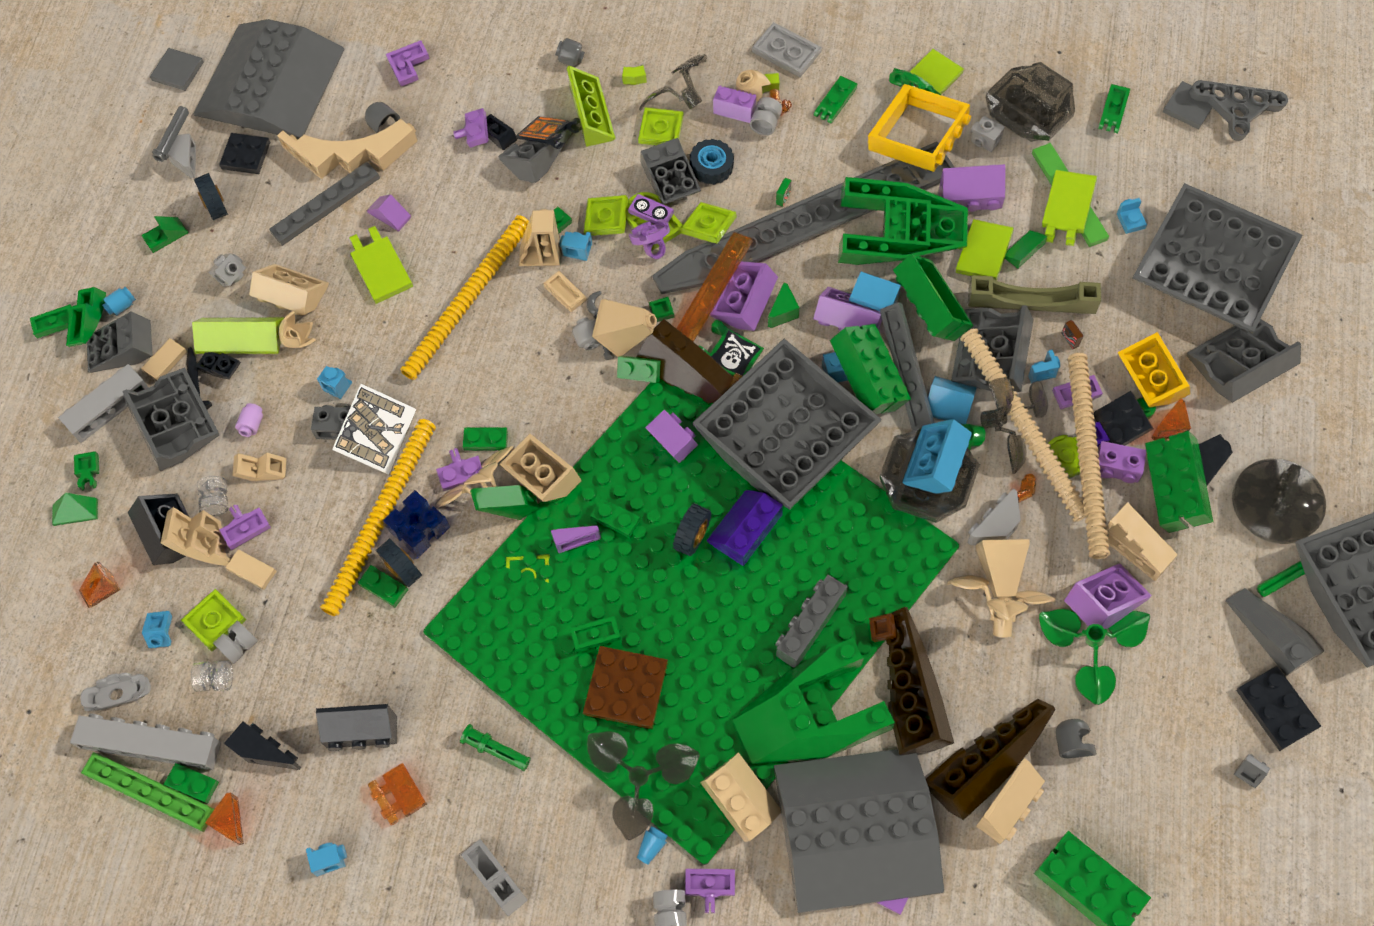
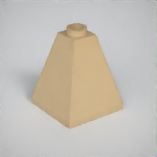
M602 299L592 337L619 357L653 333L657 319L654 314H651L646 309Z
M1029 539L982 540L975 545L985 576L990 581L989 586L994 598L1008 601L1016 596L1030 544Z

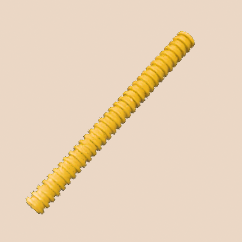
M516 215L515 220L511 222L508 229L497 240L490 253L486 255V258L482 260L483 262L472 273V277H469L468 282L464 284L461 291L454 297V301L450 302V306H447L446 311L438 318L439 321H436L435 326H432L431 331H428V336L423 338L424 341H421L420 346H417L416 351H413L412 356H409V361H406L404 363L405 366L400 368L404 376L411 380H416L417 375L421 374V370H424L425 365L429 363L428 360L433 358L432 355L436 354V350H439L440 345L448 338L447 335H450L451 330H454L455 325L459 323L458 320L463 318L462 315L466 314V310H469L470 305L474 303L473 301L484 290V286H487L488 281L492 279V276L496 274L495 272L502 266V262L506 261V257H509L513 248L523 238L529 222L528 219L521 215Z
M426 419L418 420L419 425H416L415 430L411 433L412 436L408 439L410 442L406 443V448L402 450L403 453L400 454V459L396 462L398 465H395L394 471H391V477H388V482L384 485L385 488L381 490L382 494L378 496L379 500L375 502L376 506L372 507L373 512H370L368 515L370 518H367L365 521L367 524L362 526L363 530H360V536L356 538L357 542L353 543L354 548H351L349 551L351 554L347 555V561L343 562L344 567L340 568L341 573L337 574L338 579L333 581L334 585L330 587L331 592L327 593L328 598H325L323 600L324 604L320 606L323 612L331 616H339V610H342V604L346 602L345 597H349L350 594L348 592L352 591V585H355V579L359 577L358 573L362 572L361 567H364L366 564L364 561L368 560V554L372 552L371 548L375 547L374 542L378 541L377 536L381 535L380 530H383L384 524L388 522L387 518H390V512H393V507L397 504L396 501L400 499L399 495L403 493L402 489H405V483L409 481L408 477L412 476L411 471L415 470V466L418 464L417 460H420V454L424 452L423 448L427 447V443L430 441L429 437H432V431L436 429V426L431 421Z

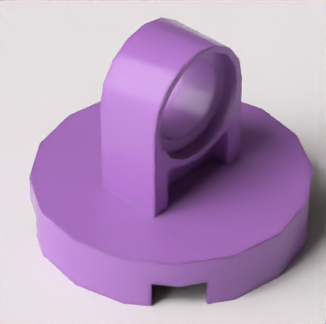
M663 219L657 220L658 224L651 225L650 221L632 229V234L629 233L631 243L633 245H643L645 253L654 259L663 257L666 251L663 237L670 232L668 222ZM657 243L659 251L653 255L651 248Z

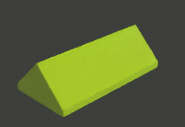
M568 66L569 86L577 116L580 119L579 123L580 127H582L586 147L614 141L616 138L599 77Z
M284 317L200 318L192 322L194 351L196 354H204L205 352L217 354H279L281 345L279 326Z

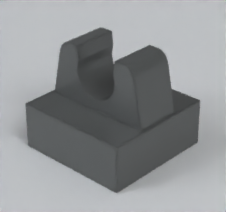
M1248 754L1237 767L1234 775L1256 789L1267 776L1270 768L1267 767L1266 763H1261L1255 759L1252 754Z

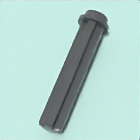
M179 106L157 148L153 149L152 156L155 160L164 162V160L168 159L167 154L189 114L186 107Z

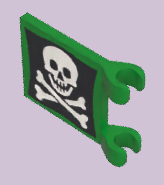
M714 320L711 331L722 337L711 353L702 346H698L720 364L733 378L739 380L753 367L764 348L727 328L719 320Z

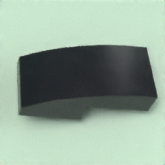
M205 352L197 363L196 368L206 374L230 380L241 362L223 353L219 355L214 352Z

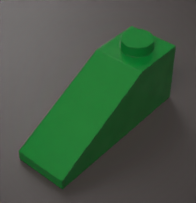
M512 485L473 488L470 490L476 511L521 520L539 509L537 496L525 486Z

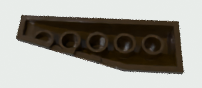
M665 319L653 329V333L646 338L636 356L637 358L660 360L661 380L672 387L676 386L683 389L689 395L693 394L702 398L708 404L716 402L737 382L710 355Z
M903 607L891 613L894 615L896 638L886 640V644L889 645L887 667H889L890 673L887 687L890 690L888 710L895 722L893 731L899 755L936 751L954 744L943 699L927 652L908 608Z
M1036 699L1013 714L1011 721L1001 722L994 726L995 731L988 736L983 737L981 735L974 739L975 744L966 750L963 747L957 750L926 778L930 793L948 812L964 821L1001 786L1021 763L1043 732L1056 710L1055 707L1040 699Z

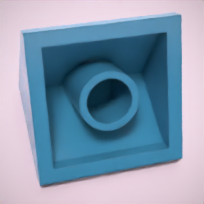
M860 272L849 301L880 311L879 309L898 302L901 285Z
M935 376L928 396L933 417L944 421L954 419L960 424H966L977 388Z

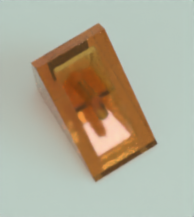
M1182 398L1178 400L1162 420L1151 439H1169L1171 435L1190 431L1191 426L1185 401Z
M95 562L81 585L79 592L87 607L91 608L121 589L112 573L100 562Z
M231 792L226 793L205 823L236 844L242 845L244 841L238 797Z

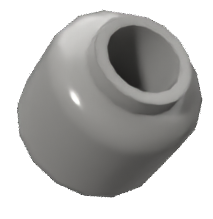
M585 317L576 322L577 325L573 328L572 333L580 348L591 350L600 345L592 337L596 320H589L588 317Z

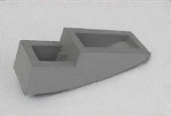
M481 839L461 854L507 916H510L528 901Z

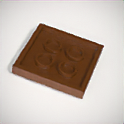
M600 646L583 714L653 729L668 660Z

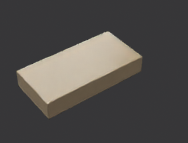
M560 271L543 283L544 287L570 312L586 301V296Z
M169 338L141 369L157 381L160 376L166 375L187 351Z
M239 549L225 567L231 573L263 590L277 572L274 568Z

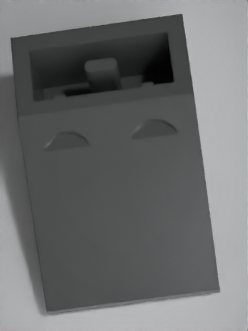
M678 138L640 152V162L645 174L663 205L701 192Z
M132 311L96 330L87 341L89 373L125 367L127 364H139L153 356L151 320Z

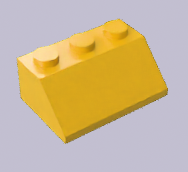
M1158 332L1117 352L1148 407L1169 405L1190 395V385Z

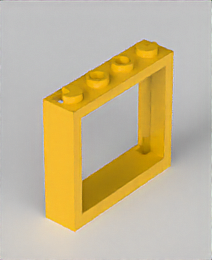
M904 84L869 133L868 150L934 172L938 165H942L946 153L952 150L956 138H960L964 126L969 124L971 120V115H969L970 104ZM908 105L955 119L933 153L886 138Z

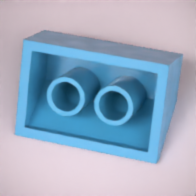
M954 419L923 425L902 483L936 494L952 491L972 433Z

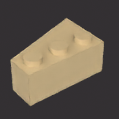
M542 209L532 211L520 244L519 266L560 265V239L554 210Z
M1128 502L1110 520L1107 526L1108 544L1154 581L1161 576L1178 555Z

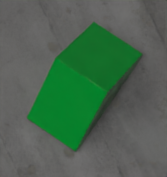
M783 283L769 313L768 327L770 328L799 318L800 307L787 283Z

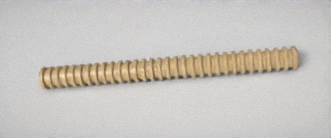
M978 329L967 331L961 336L960 340L965 342L964 346L968 347L967 351L972 353L971 357L975 358V364H979L978 369L982 370L983 376H986L985 380L990 382L988 385L993 387L992 391L997 393L996 397L1000 398L999 402L1004 405L1003 409L1007 410L1006 414L1011 416L1010 420L1015 422V427H1018V433H1022L1021 438L1026 440L1024 443L1029 445L1028 449L1030 451H1033L1032 455L1036 456V462H1040L1039 467L1043 468V473L1048 475L1046 477L1047 480H1051L1050 484L1055 487L1054 491L1058 492V497L1063 499L1061 502L1066 504L1065 508L1066 510L1069 509V515H1073L1074 518L1072 520L1078 522L1084 519L1086 511H1084L1083 497H1079L1080 492L1075 490L1077 487L1071 484L1073 481L1068 479V473H1064L1065 468H1061V462L1057 461L1058 457L1054 456V451L1049 449L1050 444H1046L1047 440L1042 437L1043 433L1038 431L1040 428L1035 426L1036 422L1034 420H1031L1032 416L1028 415V409H1024L1025 404L1020 402L1021 398L1017 397L1018 393L1013 391V386L1009 385L1011 383L1010 380H1006L1007 376L1003 374V369H999L1000 364L995 362L996 358L992 357L993 353L991 351H988L989 347L985 346L986 342L981 340L982 336L980 334H977L979 332Z
M1074 353L1068 356L1067 360L1069 378L1071 380V396L1073 398L1075 433L1077 435L1076 440L1078 441L1077 451L1079 454L1078 459L1080 460L1079 470L1081 473L1080 478L1082 479V497L1084 498V511H1086L1084 516L1086 518L1085 523L1087 524L1086 530L1088 531L1086 534L1089 544L1088 550L1090 551L1089 557L1104 559L1110 555V551L1108 550L1109 539L1106 530V517H1104L1106 513L1104 510L1105 505L1103 504V491H1101L1103 487L1101 485L1102 479L1100 478V461L1098 459L1097 436L1095 434L1092 392L1090 391L1088 357L1084 353Z

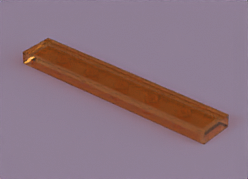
M733 232L676 329L693 342L753 241L750 237Z

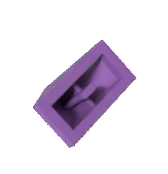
M391 194L380 196L367 210V213L397 231H400L411 218V215Z

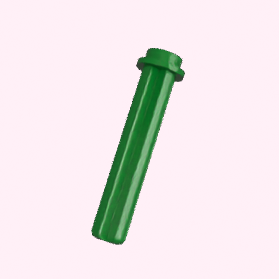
M1301 560L1259 584L1257 592L1262 597H1266L1304 575L1305 572Z

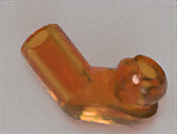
M772 89L769 92L770 98L777 100L782 105L781 113L789 112L792 107L790 100H780L779 90Z
M1026 474L1022 479L1020 490L1017 491L1018 503L1034 495L1036 477L1033 474Z

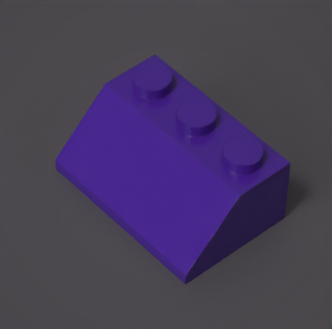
M745 490L707 539V542L744 566L781 518L783 505L765 493Z

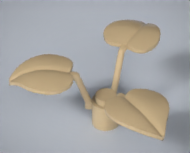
M507 447L488 457L481 465L482 469L478 473L473 474L464 484L449 490L442 496L434 509L435 512H437L439 507L452 502L463 493L471 495V489L467 487L469 484L481 483L483 488L488 487L485 482H491L492 487H497L493 472L498 465L497 463L510 451H513L514 447Z
M973 575L956 577L947 582V585L952 584L964 589L981 588L984 590L987 606H989L991 614L990 620L994 621L993 635L1003 638L1012 636V624L1015 622L1016 615L1028 609V605L1025 602L1028 604H1043L1051 601L1055 602L1056 600L1054 597L1037 591L1017 592L1015 598H1018L1017 601L991 600L987 586L990 581Z

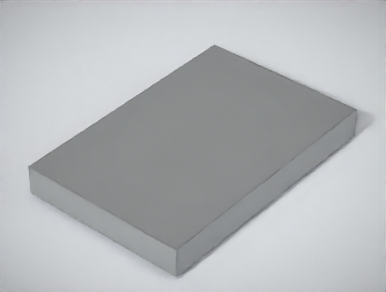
M774 22L752 47V52L798 77L805 73L822 50V47Z

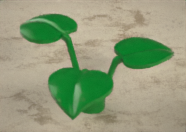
M1067 609L1040 612L1039 621L1045 637L1056 646L1068 647L1073 643L1074 637L1080 638L1085 636L1086 643L1093 647V667H1082L1076 674L1075 683L1081 695L1094 705H1100L1111 697L1116 686V676L1109 666L1098 667V647L1103 645L1105 636L1109 638L1116 637L1118 644L1123 647L1132 648L1140 645L1147 635L1150 614L1132 611L1108 628L1111 633L1107 632V629H1104L1099 624H1092L1086 630L1077 633L1081 628V621L1075 612Z

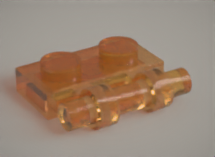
M403 763L382 775L386 782L385 785L380 787L376 780L368 784L373 801H377L381 808V815L384 819L388 820L391 826L399 821L396 813L400 810L408 817L427 805ZM390 792H392L397 801L391 805L385 797Z

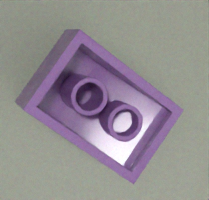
M1119 563L1076 582L1064 601L1087 626L1099 624L1104 629H1107L1150 599L1152 595Z

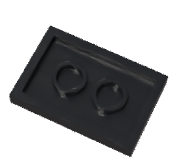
M1278 666L1236 690L1279 751L1321 727Z

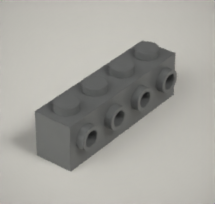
M827 575L824 581L820 579L813 590L815 591L813 597L806 598L801 606L803 611L799 617L795 615L788 625L790 630L786 635L782 634L775 644L777 646L776 657L793 668L800 664L846 596L847 586L830 575Z

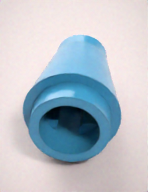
M651 826L649 831H645L636 858L649 865L667 843L665 840L668 835Z

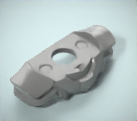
M130 673L111 674L104 679L97 680L96 686L82 691L81 705L85 711L103 710L121 705L147 695L151 690V685L148 678L142 674L131 676ZM117 689L123 690L121 698L111 700L113 691Z

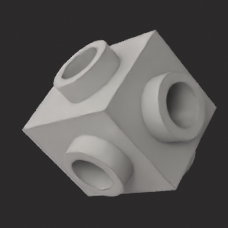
M983 116L979 122L976 121L972 126L971 142L992 153L1002 139L1005 126Z
M231 253L220 254L213 263L215 265L208 273L222 286H230L233 282L236 283L243 277L244 274L242 272L246 267L237 255Z

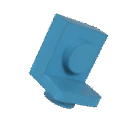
M1140 198L1123 201L1117 211L1118 219L1126 234L1143 230L1147 226L1139 209L1142 202Z
M1053 350L1047 351L1045 362L1040 361L1031 366L1028 375L1031 383L1056 378L1057 372L1060 369V360L1058 356L1054 355Z
M170 611L147 613L142 635L148 648L171 646L172 641L168 634L172 620Z

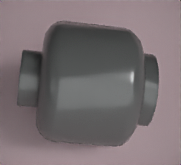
M569 38L559 42L555 53L558 56L559 62L575 67L577 62L582 63L585 54L582 51V44Z

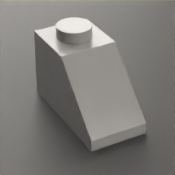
M190 134L177 135L167 154L168 158L175 167L187 176L195 178L196 144Z

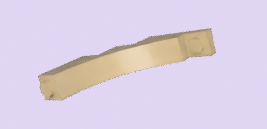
M401 119L376 134L348 141L321 140L307 135H303L297 140L292 134L289 136L284 131L277 135L282 147L321 179L338 165H341L351 173L368 161H372L384 171L417 142L415 128L410 123L406 124Z

